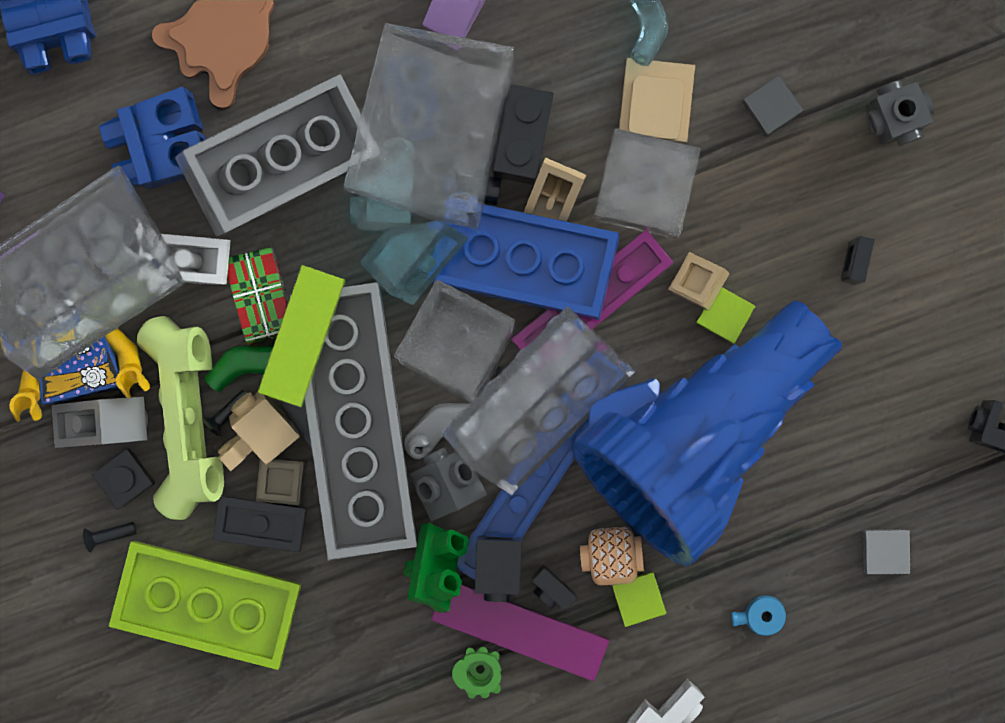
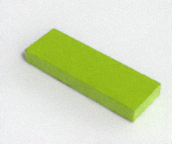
M304 265L301 266L258 393L299 407L303 406L346 281L345 279Z

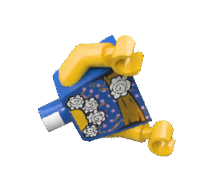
M79 299L65 300L53 304L58 328L38 333L37 343L31 346L21 375L18 394L10 400L9 408L17 422H20V415L26 409H30L31 417L34 421H38L42 417V411L37 403L40 398L42 405H53L120 389L126 398L129 399L131 398L129 390L133 384L138 383L144 392L150 389V384L142 374L137 346L118 327L108 325L106 321L99 319L84 322Z

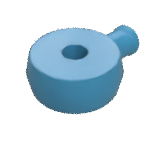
M761 595L754 598L748 604L746 611L731 613L733 626L747 624L752 632L760 636L776 634L782 629L786 620V611L783 604L777 598L770 595ZM768 611L770 614L769 618L762 620V613Z

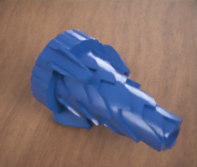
M794 300L775 314L744 345L738 347L734 344L726 353L718 354L704 363L687 380L685 377L677 380L661 395L660 383L656 379L651 378L645 382L611 393L596 401L589 408V426L575 439L573 444L576 461L582 468L586 478L602 496L604 501L638 536H641L651 547L673 562L683 566L691 565L723 534L744 481L741 477L761 458L765 451L762 446L783 424L785 414L815 386L811 379L841 351L842 342L831 336L826 325L819 317L808 310L806 304Z

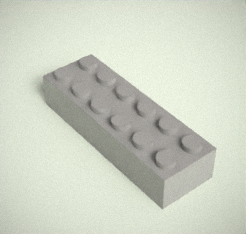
M378 282L343 287L305 397L328 560L417 547L418 542L381 287Z

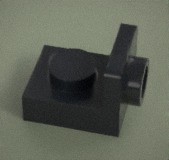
M984 400L981 406L977 405L970 416L968 430L972 431L969 441L1005 454V423L999 422L998 427L995 428L1002 408V402Z

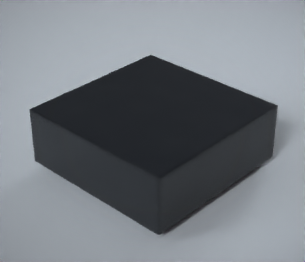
M858 236L849 241L841 275L842 282L858 285L866 281L875 239Z

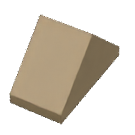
M545 158L523 213L567 222L586 175Z

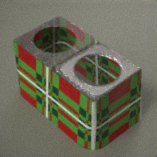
M270 247L230 256L227 275L247 344L253 346L276 338L289 304V297L286 292L276 251Z

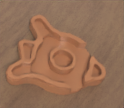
M197 0L182 18L174 22L156 25L152 30V39L160 48L177 53L180 70L185 77L193 79L203 72L208 73L210 76V101L219 109H229L235 102L236 89L240 79L247 72L254 69L268 51L270 46L268 43L270 15L275 3L274 0Z

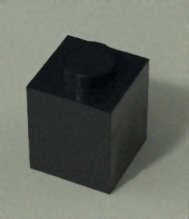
M477 536L475 593L484 594V601L509 602L510 595H520L521 538Z

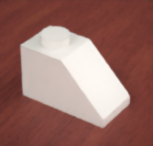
M142 232L138 277L159 281L226 285L230 240Z

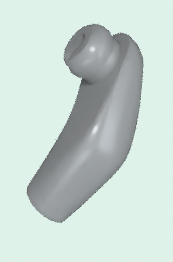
M443 403L429 409L404 439L406 452L413 459L422 460L421 458L429 455L446 433L463 427L477 426V404Z

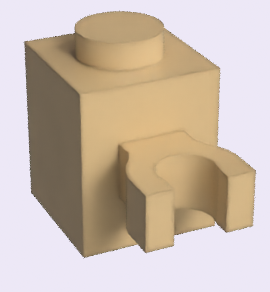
M248 392L237 400L231 408L233 412L229 416L231 428L238 435L218 449L219 459L232 471L249 453L254 451L267 465L300 437L297 427L269 396L258 392L253 395L251 392Z

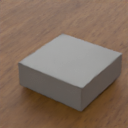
M863 530L864 573L910 574V530Z

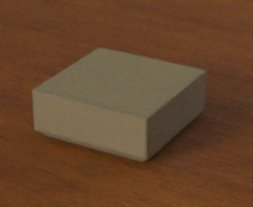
M260 459L256 501L301 505L305 461L273 459L266 465Z

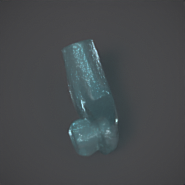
M629 0L640 24L639 36L631 52V58L640 65L649 66L667 37V17L660 0Z

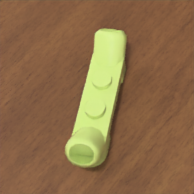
M159 316L146 321L137 334L138 346L158 364L159 401L163 407L165 426L163 442L167 450L169 474L154 494L153 501L156 509L166 518L184 520L190 517L199 503L219 500L224 488L223 464L219 457L207 458L198 379V371L213 370L209 339L202 328L196 326L181 329L169 317Z

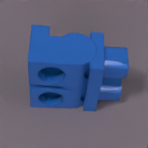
M0 0L1 17L7 32L6 36L9 47L19 54L25 70L31 75L47 72L52 69L48 53L49 49L62 46L64 58L68 64H77L91 60L90 39L95 38L96 35L91 23L88 0Z
M185 87L152 97L131 107L126 106L117 109L119 117L113 118L99 126L106 148L111 150L124 145L128 146L131 159L111 164L115 183L121 188L143 186L147 189H154L186 179L175 157L182 151L206 140V136L199 132L204 129L193 93Z

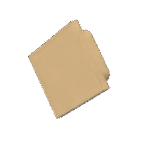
M627 58L618 136L687 143L695 65Z

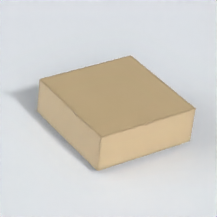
M689 252L668 290L709 311L730 273L725 268Z

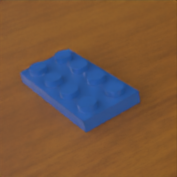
M450 197L429 282L434 285L600 321L620 235L618 232Z

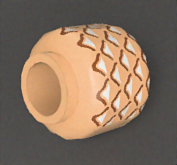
M629 527L594 529L590 532L588 545L580 546L582 572L591 571L592 579L597 585L630 584L636 580L637 572L644 571L641 536L634 537Z

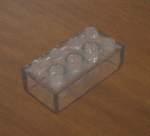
M567 306L559 315L553 317L548 322L546 328L527 347L517 353L515 359L495 379L487 383L482 393L465 410L459 412L453 418L452 423L441 434L472 470L512 495L589 418V408L596 401L614 393L635 370L600 334Z

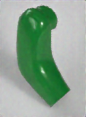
M274 346L232 347L214 364L213 370H209L204 380L212 389L221 392L225 387L245 374L264 375Z

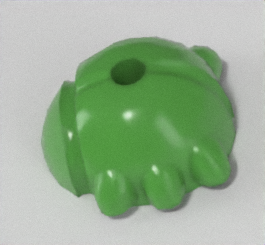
M469 647L466 649L465 657L460 658L455 663L452 671L453 681L460 689L466 690L469 698H475L476 695L488 698L490 692L497 694L501 691L502 669L498 661L499 652L492 651L489 653L486 647H480L479 650L475 651L474 648ZM481 665L485 669L483 671H479L477 669V666Z

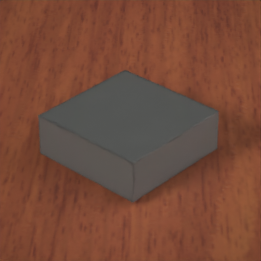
M780 75L742 100V103L765 137L804 111Z

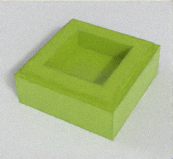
M722 287L709 311L703 309L695 323L731 344H735L755 305Z
M653 571L638 575L633 583L612 585L625 627L667 614Z

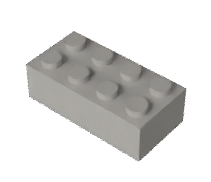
M340 74L182 151L175 159L214 234L218 237L369 161L381 153Z

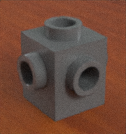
M897 80L878 88L877 93L879 96L866 105L868 111L866 117L874 136H878L881 146L897 140L900 147L924 137L922 129L934 122L931 116L934 114V106L926 90L921 91L918 81L904 86L902 80ZM900 103L902 104L907 117H904L899 113L898 106Z
M445 447L421 458L424 467L409 473L430 521L458 511L487 495L465 448L449 455Z

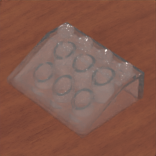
M385 23L343 186L344 190L435 221L478 229L501 133L510 85L512 84L516 69L514 47Z
M119 165L0 244V342L5 357L37 380L184 284L170 248L126 173Z

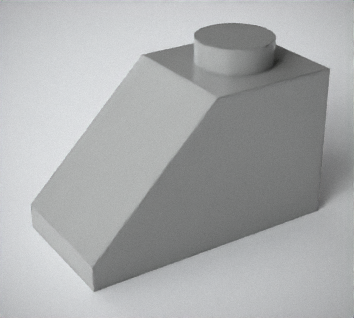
M144 397L101 399L51 405L55 448L147 440L148 414L145 410Z

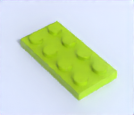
M134 540L130 542L109 627L279 670L302 583Z

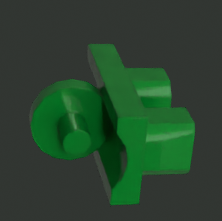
M431 523L420 525L415 558L405 562L403 571L405 576L411 578L407 596L408 600L428 605L439 613L449 612L451 598L460 595L462 580L459 574L456 573L458 558L467 554L469 543L467 536L454 530H444Z

